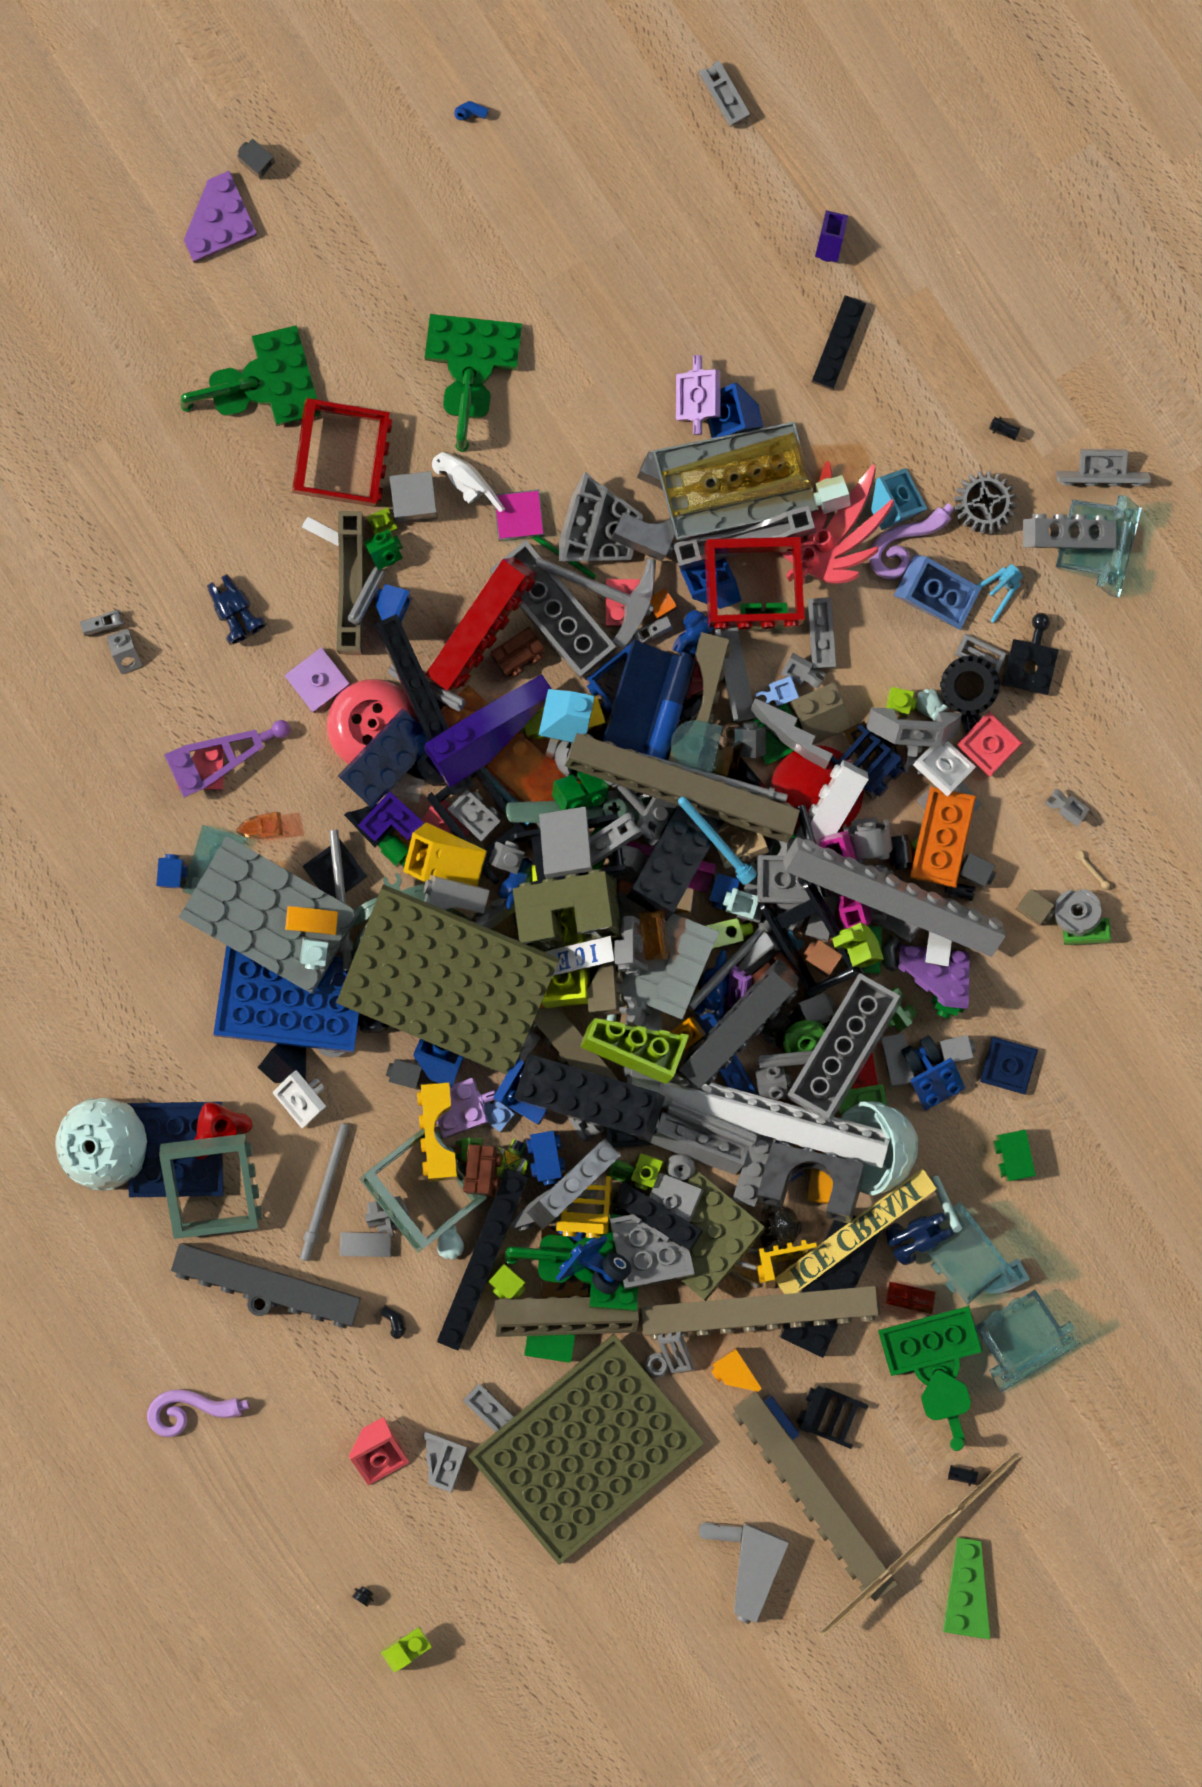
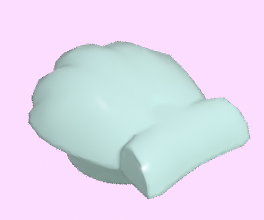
M925 689L924 692L918 693L916 709L923 715L931 717L934 722L937 720L938 712L949 710V707L943 703L937 691Z
M453 1225L438 1237L437 1251L444 1259L449 1258L451 1260H455L457 1256L462 1254L464 1243L457 1233L456 1225Z

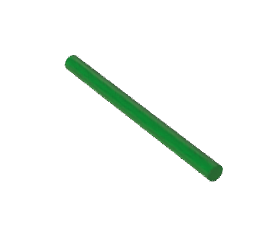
M528 535L559 556V549L538 535ZM566 561L593 580L596 578L597 575L577 561Z

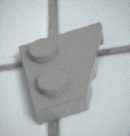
M425 1432L424 1440L426 1439L429 1484L452 1493L469 1447L430 1432Z

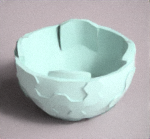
M90 1098L74 1106L61 1121L55 1140L57 1159L65 1173L76 1183L94 1190L118 1188V1186L125 1184L132 1177L134 1178L142 1169L147 1146L144 1125L134 1112V1109L127 1103H121L110 1098ZM88 1140L93 1141L95 1144V1151L93 1153H88L85 1149V1143Z
M864 1101L849 1108L842 1115L841 1119L881 1129L887 1140L890 1139L882 1168L872 1167L864 1163L865 1175L860 1192L874 1196L899 1186L907 1179L917 1159L919 1140L913 1125L899 1110L886 1106L881 1102Z

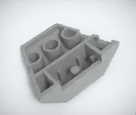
M584 472L571 496L559 539V562L631 560L634 549L611 540V537L622 513L641 521L643 514L623 499H619L607 490L608 488L599 484L588 473Z

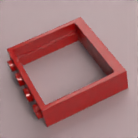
M307 398L304 402L292 493L374 507L377 501L381 502L383 488L379 487L380 479H384L386 465H383V457L387 456L389 451V442H386L387 433H391L392 419H389L390 412ZM315 411L379 422L368 497L304 486Z
M800 537L706 540L704 550L708 627L727 630L729 627L738 626L739 630L752 629V626H761L762 629H774L777 625H785V628L791 629L792 627L802 625L805 620ZM792 552L796 613L718 615L715 554Z

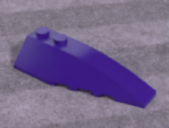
M542 674L486 705L425 743L424 750L449 788L489 764L545 705L548 689L552 688Z

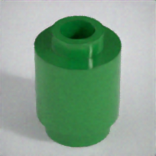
M390 833L379 843L378 847L381 849V853L396 868L399 866L404 867L409 847L397 835L394 836Z

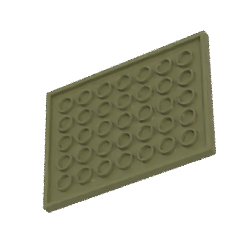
M383 884L336 1003L507 1075L510 1068L515 1066L560 959Z
M613 1333L468 1454V1457L557 1564L560 1565L700 1448L704 1441Z

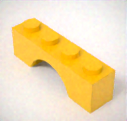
M449 1083L421 1085V1091L417 1092L418 1106H423V1115H419V1127L425 1130V1138H420L422 1153L426 1152L427 1162H422L423 1176H428L429 1182L457 1180L455 1153L443 1148L438 1143L434 1133L438 1119L444 1113L451 1110Z

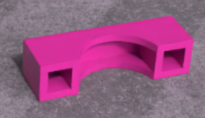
M848 831L826 835L820 841L822 848H830L841 856L852 857L856 860ZM839 894V912L844 929L859 923H864L868 926L873 920L869 906Z

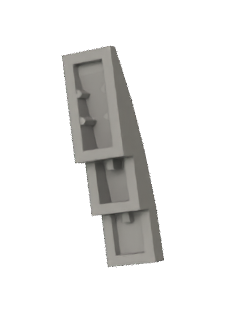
M755 698L750 710L761 723L789 748L807 760L826 769L833 754L813 745L812 742L815 736L794 726L798 718Z

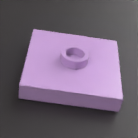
M322 647L284 675L313 713L350 685Z

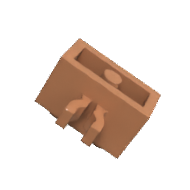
M832 937L827 945L820 940L816 944L811 942L803 953L806 956L804 962L826 977L831 974L842 955L835 951L836 947H834Z

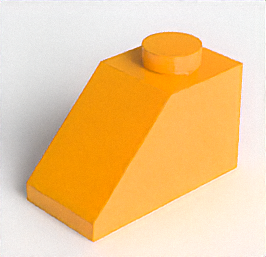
M736 1348L712 1363L714 1369L711 1372L718 1383L723 1381L725 1385L757 1392L762 1389Z

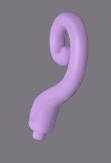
M947 503L943 509L937 507L924 521L896 526L882 533L871 547L878 546L879 551L869 558L873 572L877 576L888 580L902 577L911 562L909 552L902 546L894 545L890 547L886 552L887 557L899 556L901 558V564L897 568L890 569L881 560L885 547L899 538L925 536L941 530L952 520L949 515L953 512L954 508Z
M176 1389L160 1394L151 1402L147 1411V1420L149 1426L156 1434L162 1437H174L184 1431L187 1425V1415L178 1406L169 1407L167 1414L175 1416L177 1423L172 1427L163 1425L160 1421V1411L167 1404L174 1402L188 1403L218 1418L242 1416V1410L249 1409L250 1407L247 1399L239 1401L236 1397L224 1401H214L192 1391Z

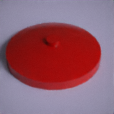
M815 745L832 753L837 760L844 755L834 748ZM794 751L786 756L778 765L772 777L770 787L775 788L774 791L787 794L786 803L791 804L795 809L798 806L805 805L808 814L813 804L817 805L819 802V793L824 784L828 785L832 779L830 774L835 764L829 761L826 769ZM850 759L847 760V762L854 764ZM864 788L837 833L843 831V825L846 824L848 827L851 821H854L863 802ZM799 817L797 818V822L793 832L795 834L799 826L801 825Z

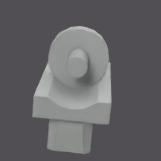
M401 1196L394 1197L410 1217L407 1206L404 1205ZM377 1201L368 1203V1214L365 1215L368 1227H378L379 1233L388 1231L389 1237H394L393 1230L398 1229V1227L386 1212L382 1211Z

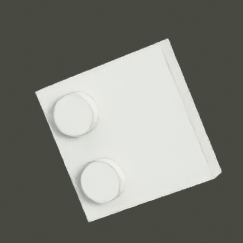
M948 741L940 747L930 746L913 764L947 797L976 768L973 763Z

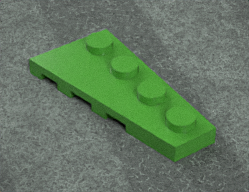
M957 1537L943 1632L990 1640L981 1541Z

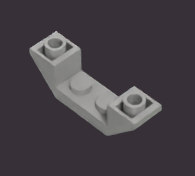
M871 707L866 727L871 732L893 744L940 747L957 735L962 714L938 712L936 722L898 720L894 709Z

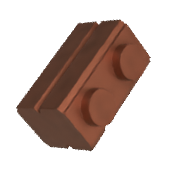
M530 626L491 651L492 657L506 677L511 675L512 678L524 671L523 666L529 662L534 665L544 658L542 654L545 653L544 647Z
M468 1145L463 1186L464 1193L483 1196L495 1195V1191H498L500 1187V1177H497L498 1167L501 1168L503 1154L499 1153L500 1149L493 1146Z

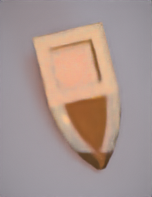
M276 811L250 817L239 825L236 832L241 836L251 839L283 836L281 813Z

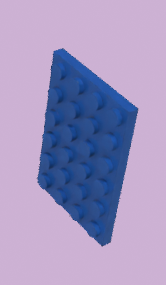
M226 945L213 1033L214 1037L354 1053L360 1013L336 1003L349 971H344L342 957H334L315 992L311 994Z

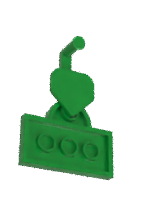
M430 314L425 361L448 363L449 373L455 381L445 389L443 407L449 415L459 416L455 445L456 449L460 452H465L469 448L467 440L469 418H482L489 412L491 394L483 384L491 377L493 369L517 370L522 323Z
M297 325L252 336L251 339L257 359L250 361L242 373L234 368L213 372L209 378L210 387L181 395V409L186 412L191 411L195 402L213 398L216 410L221 415L230 416L245 411L249 402L252 401L260 405L270 404L276 426L302 420L305 400L307 398L317 400ZM319 411L314 413V417L321 415Z
M609 1214V1215H610V1219H612V1218H617V1217H622V1216H627V1215ZM608 1222L609 1234H600V1237L605 1235L608 1238L599 1250L604 1259L609 1254L616 1253L610 1222ZM547 1235L541 1240L539 1249L508 1247L505 1253V1260L508 1264H515L518 1259L538 1260V1274L542 1280L564 1283L571 1276L558 1281L556 1276L561 1271L559 1267L573 1256L571 1252L579 1244L584 1246L592 1238L585 1237L574 1245L567 1236ZM586 1267L573 1274L581 1282L591 1284L589 1308L637 1311L639 1287L624 1290L623 1281H621V1285L615 1293L604 1294L592 1282L594 1270Z
M970 1305L879 1329L878 1333L890 1375L894 1376L914 1370L917 1378L927 1385L921 1396L925 1414L932 1420L948 1418L953 1435L950 1447L954 1451L962 1450L966 1445V1440L959 1415L969 1410L971 1399L967 1386L956 1379L961 1367L960 1358L983 1351Z

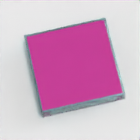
M539 489L496 494L505 508L503 512H499L495 507L498 542L545 536Z

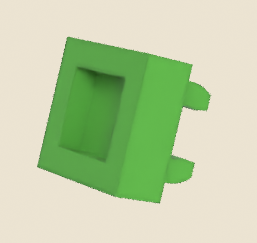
M462 1138V1140L456 1141V1145H462L461 1154H456V1158H461V1161L466 1162L468 1145L482 1146L483 1139Z

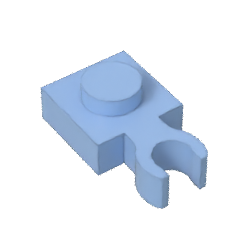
M792 676L770 683L771 691H760L756 694V697L765 695L767 698L765 703L767 704L775 700L777 706L799 698Z
M497 1100L493 1104L485 1103V1112L489 1124L501 1132L515 1113Z

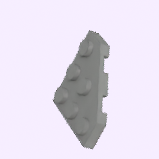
M633 1214L609 1220L616 1253L624 1256L631 1265V1273L623 1280L624 1290L694 1276L690 1251L683 1246H679L670 1240L669 1237L645 1224Z

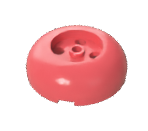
M366 679L346 687L335 698L327 717V733L335 753L346 764H349L367 746L363 743V737L370 735L374 738L402 708L419 723L405 691L389 681ZM377 703L383 707L380 713L373 711V706ZM356 714L362 717V721L359 724L352 722V717ZM370 720L376 721V722H377L376 727L370 728V727L368 726V725H369V721H370Z

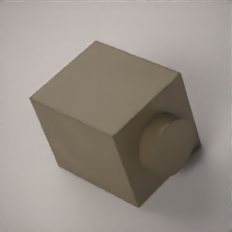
M1030 889L1015 910L1035 924L1040 925L1042 922L1047 923L1054 914L1051 910L1054 904Z

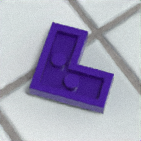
M389 792L358 826L375 842L391 825L409 841L412 838L413 832L421 827L424 822L396 796Z

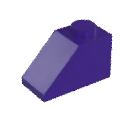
M826 210L815 254L816 258L826 262H838L848 215Z

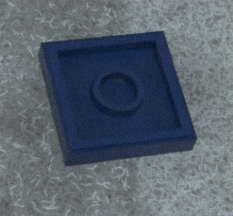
M992 1037L980 1082L1026 1095L1038 1049Z
M767 1394L763 1397L764 1402L792 1440L797 1438L800 1434L772 1394Z

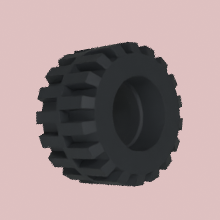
M975 655L962 656L951 662L943 672L940 682L941 694L945 699V703L952 710L958 711L963 715H976L986 711L994 703L1000 690V678L996 668L983 657ZM967 671L978 673L984 681L983 692L973 699L961 696L956 687L958 677Z

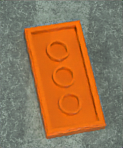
M930 786L910 878L956 888L976 796L953 791L947 797L939 788Z

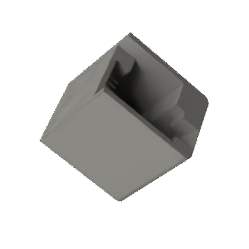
M431 471L390 476L396 523L438 518Z

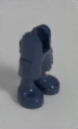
M226 574L221 578L225 588L228 589L227 591L220 594L219 589L213 582L208 584L207 588L220 621H227L230 633L227 635L226 640L229 645H234L248 638L247 633L235 616L236 613H239L250 635H254L263 629L267 622L263 617L252 615L249 611L251 603L245 593L239 590L232 578Z
M945 1213L911 1220L906 1229L898 1223H893L887 1227L886 1236L891 1247L897 1246L907 1239H915L914 1242L904 1244L894 1250V1255L901 1264L909 1265L914 1263L916 1252L927 1253L936 1249L940 1243L954 1235L952 1227L941 1230L939 1226L941 1222L948 1219Z

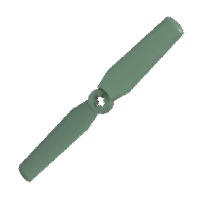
M616 797L609 798L599 806L587 808L588 819L612 815L613 812L609 811L611 806H615V809L619 810L617 812L619 818L626 813H632L635 818V825L642 816L628 800L623 801ZM638 797L646 807L652 799L648 797ZM556 801L509 802L506 805V815L510 822L540 823L539 814L561 811Z

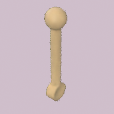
M1077 851L1074 855L1075 859L1080 860L1101 883L1103 890H1108L1110 883L1104 881L1088 863L1082 851Z

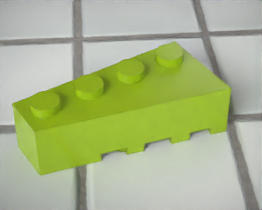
M594 1018L587 1027L580 1047L667 1084L674 1077L689 1035L669 1033L670 1031L664 1030L655 1031L642 1026H627L625 1023Z

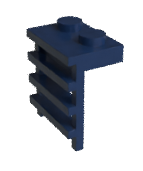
M859 724L857 729L862 732L860 737L839 760L832 755L830 761L840 766L842 760L847 761L867 737L873 743L853 765L859 768L878 746L884 750L866 770L868 772V781L864 789L866 795L874 800L876 796L881 797L888 789L887 784L892 778L896 780L902 774L904 764L899 755L895 754L880 739L876 738L868 729Z

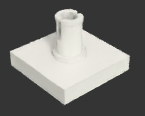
M296 1070L272 1093L298 1125L304 1128L326 1107L317 1096V1094L324 1090V1086L321 1083L313 1089L320 1081L313 1079L308 1084Z

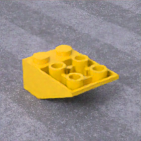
M426 822L412 834L403 872L424 882L427 879L430 880V876L434 875L478 886L487 851Z

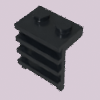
M816 1383L814 1388L810 1387L806 1396L807 1406L805 1410L801 1409L797 1423H799V1429L807 1433L811 1432L851 1449L853 1444L844 1440L858 1406L868 1409L869 1405ZM833 1395L840 1398L828 1430L824 1433L818 1429ZM847 1401L852 1403L853 1406L838 1439L831 1435L844 1402Z

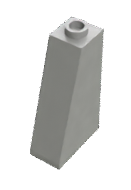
M745 1522L742 1526L733 1611L734 1614L738 1615V1620L750 1624L751 1621L756 1623L789 1542Z

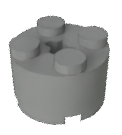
M863 818L851 821L850 827H847L846 824L843 825V832H849L858 863L865 862L867 858L883 860L890 857L889 853L893 848L889 820L883 819L884 823L878 822L877 818Z

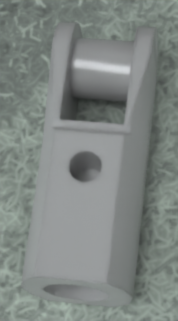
M114 610L80 621L84 636L125 625V622L121 621V610ZM111 617L112 624L106 625L105 618Z
M665 615L637 629L632 637L634 640L647 643L673 630L668 617ZM647 630L650 635V637L644 639L641 634V632Z
M703 1522L699 1526V1535L703 1539H718L741 1543L742 1526Z

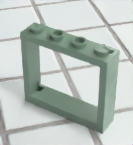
M421 1129L360 1178V1181L417 1253L487 1199L483 1195L467 1194L472 1201L425 1238L376 1176V1174L419 1142L420 1138H425L424 1129ZM434 1131L438 1143L446 1150L454 1152L450 1146H446L442 1142L439 1131ZM456 1159V1181L463 1189L466 1166L460 1164Z
M246 1134L160 1145L159 1156L174 1239L258 1229L259 1220L263 1219L261 1205L257 1206L256 1199L259 1198L258 1184L254 1185L253 1177H256L255 1164H250L249 1156H252L251 1143H247ZM238 1151L249 1215L184 1223L173 1159Z

